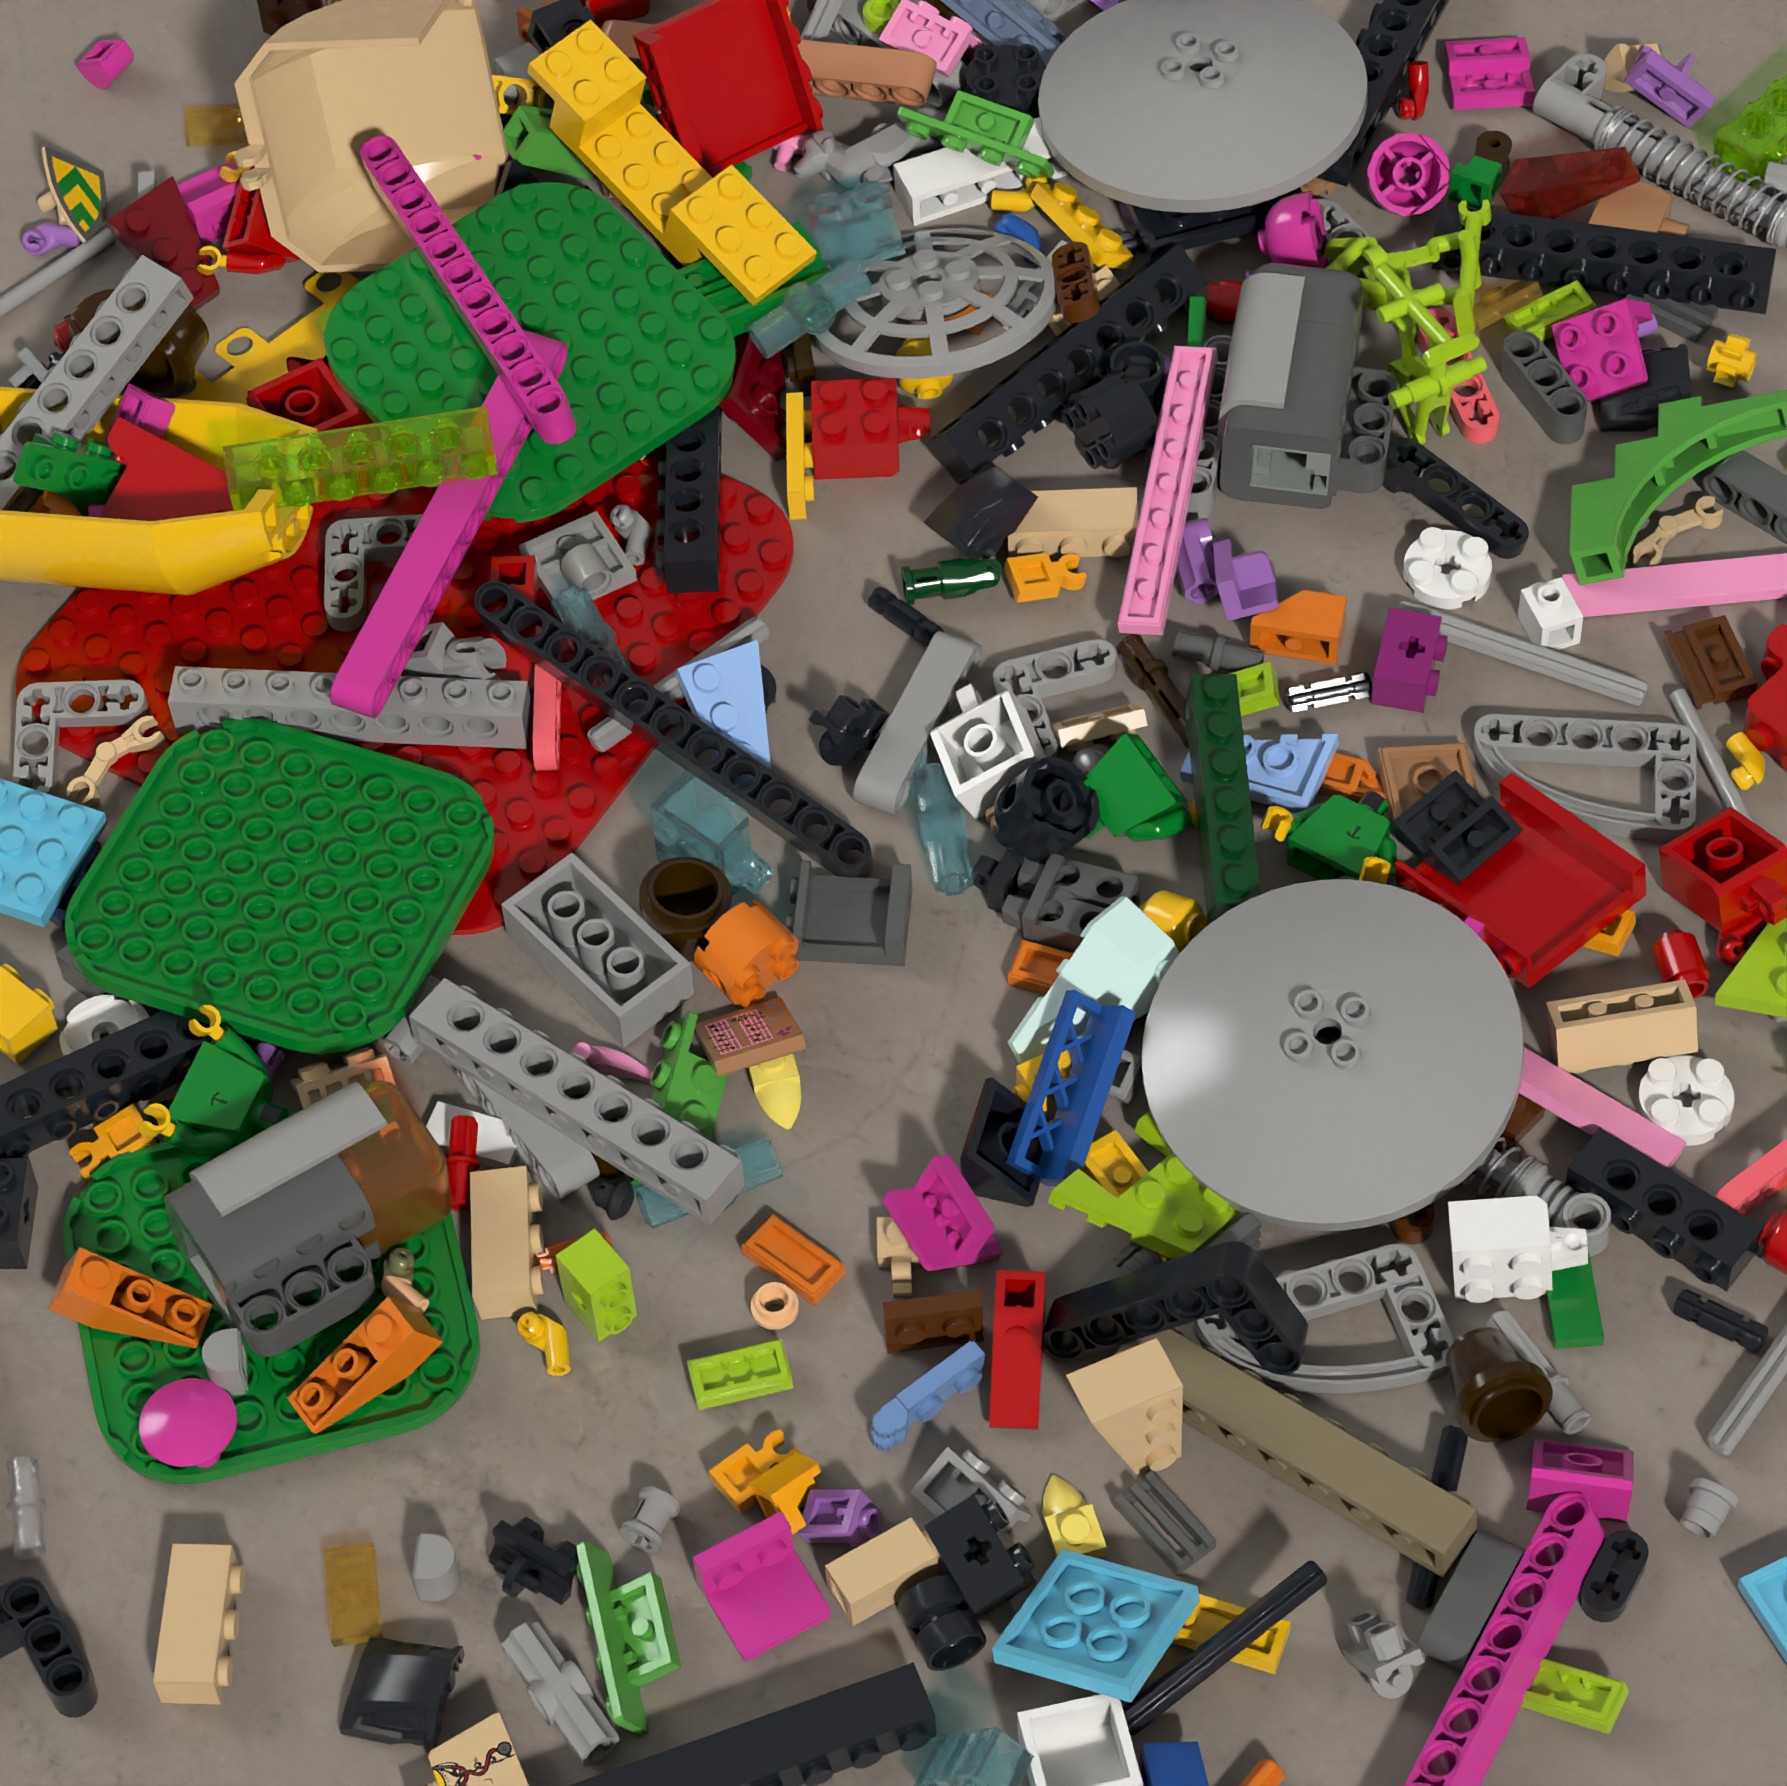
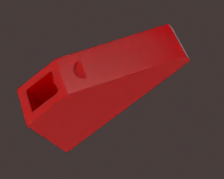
M535 555L491 557L490 581H501L540 607V584ZM498 601L491 604L490 613L503 611L508 603ZM536 626L526 628L521 636L525 638L536 637ZM491 633V638L503 647L507 657L506 667L493 669L492 673H495L500 680L528 681L529 692L534 693L535 663Z
M997 1270L989 1428L1039 1430L1043 1332L1046 1312V1272Z

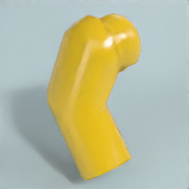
M1041 175L1037 179L1026 177V186L1019 191L993 190L991 210L1029 211L1037 205L1030 197L1036 183L1047 184V178Z
M1743 732L1736 733L1728 739L1726 748L1741 766L1733 769L1730 776L1740 790L1746 791L1754 783L1759 785L1763 781L1766 764L1763 755Z
M534 1312L524 1313L517 1322V1331L528 1343L545 1352L547 1373L552 1376H563L569 1373L571 1366L566 1329L542 1314Z

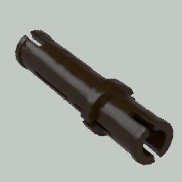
M1138 634L1126 636L1119 642L1116 651L1119 655L1121 654L1135 674L1134 682L1140 690L1148 692L1161 710V713L1179 735L1184 746L1189 748L1184 706L1186 699L1169 678L1168 667L1162 660L1154 657L1143 642V638Z

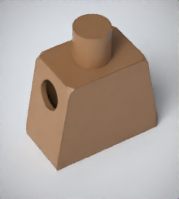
M1612 171L1588 223L1688 237L1690 225L1670 219L1673 202L1670 194L1617 171Z

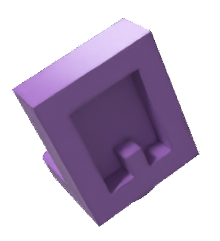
M810 1489L802 1515L806 1526L797 1531V1534L806 1543H849L855 1549L880 1534L883 1514L861 1489Z

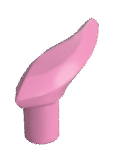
M796 135L773 146V149L777 150L774 167L780 171H789L793 155L803 154L804 143L812 135Z
M584 1042L576 1044L573 1048V1053L582 1056L592 1069L604 1076L612 1075L618 1079H635L650 1084L652 1072L632 1057L618 1050L603 1046H590Z

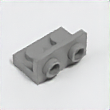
M947 1446L910 1492L936 1517L973 1494L987 1496L989 1501L994 1498L1001 1505L1009 1519V1525L1005 1527L1007 1532L1017 1520L1027 1523L1033 1515L1022 1505L1026 1497L1004 1479L998 1484L987 1474V1471L991 1468L989 1463L970 1448L963 1453ZM979 1542L982 1546V1552L978 1555L987 1558L986 1553L992 1548L991 1543Z

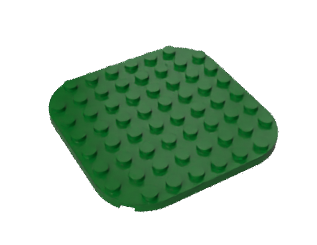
M540 182L521 184L496 196L452 224L522 330L567 343V359L557 381L565 392L577 423V430L573 437L560 444L545 443L532 427L484 520L490 521L491 517L514 518L515 523H524L539 520L563 510L705 417L720 404L728 393L733 382L736 349L733 333L727 321L617 209L598 194L589 189L567 183ZM415 248L353 286L341 297L331 311L326 324L324 336L325 350L331 373L341 388L422 474L438 488L497 379L498 373Z
M230 719L221 721L222 727L208 730L201 734L198 733L197 729L187 733L169 746L158 759L69 902L65 917V932L69 952L76 967L91 983L113 995L186 1018L195 1019L209 1025V1018L199 1008L203 1005H211L220 1013V1027L228 1026L235 1033L299 1052L315 1055L337 1053L364 1046L382 1037L399 1024L413 1006L492 863L495 850L494 824L492 816L489 815L483 805L482 797L469 784L446 772L267 720Z
M298 1109V1110L290 1111V1112L288 1113V1117H290L291 1115H293V1114H295V1113H297V1112H299V1111H301V1110H303V1109ZM393 1113L395 1123L399 1128L400 1137L398 1141L403 1156L385 1165L395 1181L391 1179L384 1167H381L365 1176L367 1187L359 1185L369 1205L398 1189V1186L400 1188L399 1192L392 1194L387 1199L371 1207L376 1227L365 1233L367 1239L375 1236L379 1241L381 1256L371 1261L376 1284V1292L372 1301L285 1352L273 1357H262L255 1354L243 1338L247 1350L249 1391L244 1395L231 1396L237 1411L236 1431L228 1446L221 1452L218 1462L207 1468H200L196 1465L189 1467L171 1466L150 1457L140 1437L139 1420L146 1402L156 1391L165 1385L187 1378H199L210 1381L202 1358L203 1345L213 1333L230 1329L180 1252L174 1238L163 1197L191 1182L189 1175L191 1171L225 1152L197 1157L164 1141L144 1146L132 1153L128 1151L118 1155L90 1175L92 1181L83 1189L78 1198L73 1197L66 1213L63 1227V1242L67 1263L80 1247L213 1304L196 1349L94 1329L78 1322L97 1423L106 1444L123 1464L136 1473L159 1482L171 1484L203 1483L413 1431L439 1418L461 1398L470 1385L477 1369L480 1356V1333L436 1150L426 1132L416 1121L409 1116L406 1119L397 1113ZM258 1128L255 1135L259 1134L264 1130ZM396 1248L409 1250L415 1258L412 1287L429 1300V1305L423 1315L444 1342L410 1376L318 1434L312 1433L287 1398L387 1298L381 1290L384 1261L389 1257L390 1252ZM350 1275L344 1278L343 1281L352 1282L361 1276ZM307 1299L300 1305L309 1306L315 1304L318 1299ZM264 1323L257 1329L267 1330L272 1328L275 1323Z

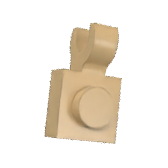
M877 1217L878 1268L892 1269L893 1296H912V1267H920L922 1264L892 1217Z

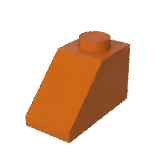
M1300 591L1280 602L1277 609L1252 617L1250 648L1265 650V654L1337 665L1346 624L1347 596L1334 595L1330 592Z

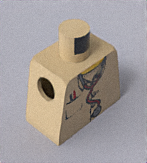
M500 1712L487 1717L431 1750L427 1757L435 1781L422 1785L529 1786Z

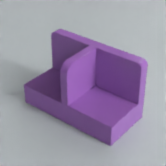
M1644 46L1624 80L1688 129L1711 109L1716 99L1707 89L1687 75L1695 60V56L1691 53L1674 66L1649 46Z
M1230 539L1213 543L1216 585L1227 621L1277 609L1279 603L1275 568L1273 562L1269 561L1268 555L1264 551L1259 550L1235 556Z

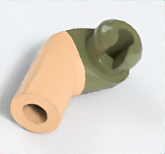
M396 1248L390 1252L389 1257L384 1261L381 1290L385 1297L389 1296L418 1307L423 1314L429 1305V1300L412 1287L414 1255L405 1248Z

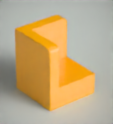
M796 1451L751 1481L749 1484L766 1519L782 1511L791 1526L792 1535L805 1527L806 1523L799 1508L806 1504L810 1489H818L813 1477L818 1475L821 1469L815 1460Z

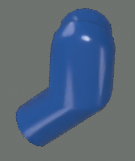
M1016 213L1003 214V219L996 221L994 225L995 232L1014 236L1029 243L1044 254L1037 228ZM1024 256L1026 263L1035 264L1034 262H1032Z

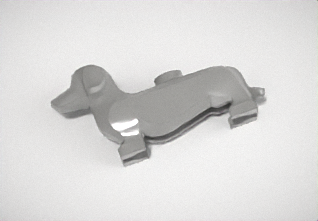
M929 108L915 111L943 122L945 120V117ZM901 120L891 125L887 123L879 124L873 129L869 138L852 146H845L837 142L831 132L821 130L813 133L805 141L803 158L793 167L792 171L796 177L801 179L820 173L826 180H831L834 177L843 186L854 190H862L863 199L869 206L885 196V190L879 185V182L894 180L893 164L942 149L945 146L941 144V139L928 135V138L924 140L907 133L904 130L905 125Z

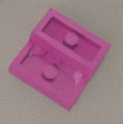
M1525 37L1448 41L1444 43L1453 110L1533 106L1535 88L1530 73V53Z

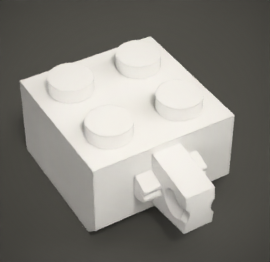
M969 684L955 692L962 714L932 729L930 735L954 796L975 819H978L986 814L987 809L994 806L998 791L1032 763H1036L1042 758H1046L1027 709L1009 688L983 701L980 693L975 691L972 684Z
M1538 1196L1448 1202L1455 1301L1468 1300L1474 1303H1482L1492 1298L1517 1297L1526 1300L1535 1299L1541 1295H1546L1547 1290H1552V1271L1588 1264L1586 1230L1549 1227L1547 1203Z

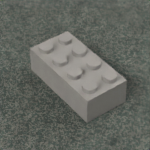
M570 853L501 904L507 935L623 1047H626L695 995L691 964L573 853Z

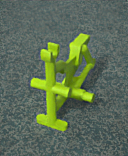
M1466 200L1460 202L1458 206L1459 217L1465 230L1433 237L1427 242L1426 246L1386 253L1391 269L1414 293L1421 289L1411 287L1407 267L1418 266L1428 262L1436 263L1440 259V253L1460 249L1461 270L1459 287L1443 288L1445 298L1428 305H1454L1457 331L1460 336L1468 332L1475 333L1473 313L1475 289L1482 285L1478 260L1482 226L1489 224L1492 218L1489 200H1483L1482 208L1476 212L1468 211ZM1375 237L1331 239L1325 246V255L1335 260L1325 269L1347 271L1359 276L1363 272V268L1370 265L1369 261L1364 257L1363 251L1378 245L1377 239ZM1359 278L1364 288L1363 309L1376 310L1378 307L1388 304L1386 288L1379 280L1372 282L1369 279ZM1416 325L1412 330L1414 338L1417 335Z
M1376 245L1363 251L1364 257L1370 263L1369 266L1363 268V272L1370 281L1379 280L1386 288L1388 304L1378 307L1376 315L1381 324L1392 321L1393 325L1398 328L1402 347V358L1388 364V373L1393 375L1397 383V390L1388 394V400L1393 409L1399 408L1408 427L1409 439L1424 445L1426 443L1429 418L1434 431L1439 437L1450 433L1447 418L1453 387L1471 380L1472 376L1486 371L1487 364L1483 356L1477 355L1466 361L1460 360L1446 366L1447 361L1476 349L1480 339L1474 332H1468L1453 339L1426 308V306L1445 298V292L1441 284L1435 283L1413 293L1389 266V259L1384 249ZM1415 323L1429 337V349L1423 354L1422 358L1416 354L1412 332ZM1417 403L1416 413L1414 414L1410 404Z

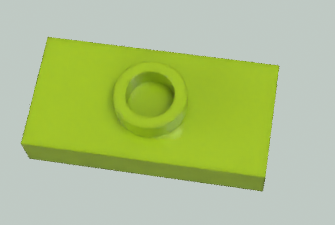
M1578 280L1502 315L1504 326L1509 333L1519 330L1534 333L1543 342L1554 337L1553 324L1595 310L1597 305Z
M782 1339L687 1361L698 1411L794 1388Z
M1546 1658L1542 1659L1540 1663L1541 1668L1529 1691L1526 1690L1521 1708L1610 1734L1629 1694L1626 1682Z

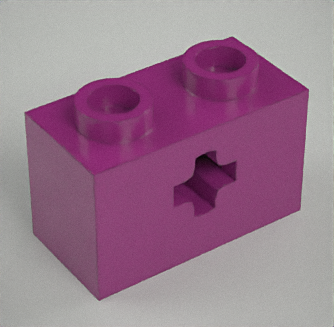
M1389 608L1373 675L1371 704L1424 713L1427 697H1436L1440 670L1434 669L1435 661L1444 662L1448 636L1441 635L1442 616Z

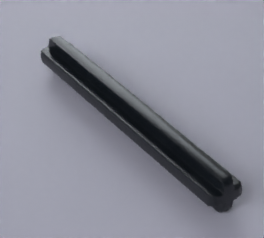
M1313 1560L1307 1561L1137 1695L1131 1703L1129 1702L1123 1706L1129 1734L1136 1735L1325 1586L1328 1580L1319 1565Z

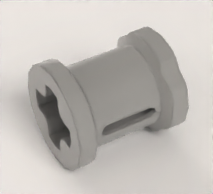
M653 1486L642 1487L639 1493L640 1503L631 1520L625 1521L619 1532L621 1537L633 1547L648 1553H656L662 1546L661 1535L670 1518L677 1517L680 1511V1503L666 1491Z

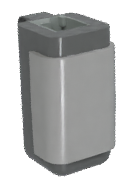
M1268 263L1256 268L1253 275L1243 281L1229 348L1218 421L1217 449L1221 447L1220 488L1225 495L1242 501L1324 509L1331 506L1332 497L1336 496L1337 490L1371 493L1377 491L1383 485L1394 417V409L1389 403L1388 394L1397 390V383L1393 375L1387 371L1356 367L1364 305L1363 284L1356 275L1341 270Z

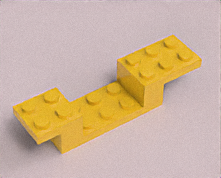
M591 19L529 63L527 73L555 101L549 128L684 267L707 258L754 306L815 260L816 250L732 164L712 178L640 104L647 77Z

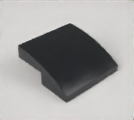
M1455 770L1391 823L1390 830L1423 862L1448 880L1459 885L1519 835L1523 829L1493 796L1485 802L1460 773Z

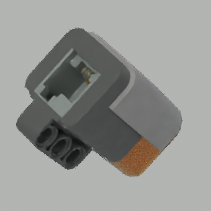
M381 1080L369 1083L364 1087L358 1082H353L189 1173L191 1182L163 1196L174 1238L185 1261L229 1328H238L249 1348L255 1354L262 1357L279 1355L366 1306L372 1301L376 1292L371 1261L441 1223L449 1215L453 1205L450 1177L444 1152L401 1090L393 1083ZM350 1275L361 1276L352 1282L343 1281L344 1278ZM318 1299L315 1304L309 1306L300 1305L304 1300ZM264 1323H275L270 1329H257Z

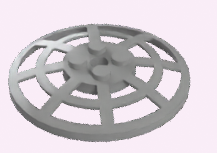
M944 228L909 233L868 246L834 266L833 270L836 273L837 281L854 270L845 283L843 295L819 305V302L807 308V320L812 339L820 351L834 362L846 368L872 376L898 379L947 376L993 363L1014 353L1033 340L1053 317L1058 304L1054 270L1052 264L1042 252L1029 243L1010 235L971 228ZM932 245H959L966 247L953 253L935 251ZM998 247L1009 249L1027 257L1037 264L1041 270L1016 267L1009 255ZM916 248L914 255L901 259L898 262L884 260L897 253ZM985 252L994 257L1002 266L977 267L971 259ZM867 271L883 273L879 283L856 289L858 282ZM980 279H1004L1001 289L993 298L981 293ZM1018 279L1043 282L1044 287L1040 299L1024 318L1006 307L1016 292ZM880 295L884 308L873 317L865 312L857 302ZM971 305L979 308L967 315L944 321V318L956 315ZM845 307L850 318L865 329L851 346L830 333L821 318ZM992 316L1010 328L983 343L949 352L947 334L971 328ZM898 317L909 321H927V324L905 325L891 322ZM880 334L898 338L930 337L932 355L892 356L872 353L868 349Z

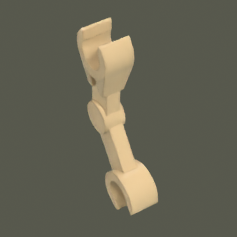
M1702 497L1698 499L1694 509L1674 516L1666 515L1661 517L1654 533L1634 547L1631 561L1632 567H1635L1639 558L1646 556L1652 558L1649 566H1659L1666 544L1670 538L1675 537L1679 532L1695 526H1700L1704 529L1718 527L1722 522L1724 510L1722 509L1712 514L1705 513V511L1714 509L1715 497Z
M153 716L141 717L121 737L112 742L101 743L97 747L96 756L84 776L73 779L67 787V796L72 802L75 801L80 790L90 788L88 795L82 803L86 807H94L100 799L98 786L110 766L117 762L118 758L130 752L151 750L162 745L165 737L161 731L154 733L150 737H143L145 730L158 725Z

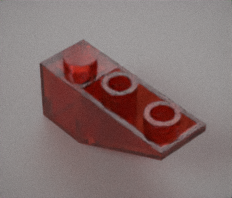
M1626 147L1515 159L1500 191V196L1508 211L1512 214L1556 219L1638 183L1641 176Z

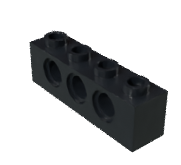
M1601 1128L1597 1130L1568 1166L1565 1186L1572 1187L1574 1194L1580 1192L1600 1196L1607 1202L1611 1210V1223L1618 1230L1626 1234H1634L1650 1244L1653 1250L1660 1256L1674 1259L1686 1266L1704 1283L1715 1284L1727 1292L1759 1250L1757 1244L1763 1232V1226ZM1621 1185L1626 1187L1627 1190H1617L1611 1186ZM1662 1210L1667 1212L1668 1215H1658L1652 1211ZM1693 1235H1703L1710 1240H1698Z

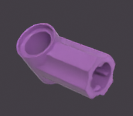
M1207 518L1185 522L1176 567L1184 598L1194 601L1195 604L1209 602L1215 595L1219 594L1213 558V539Z

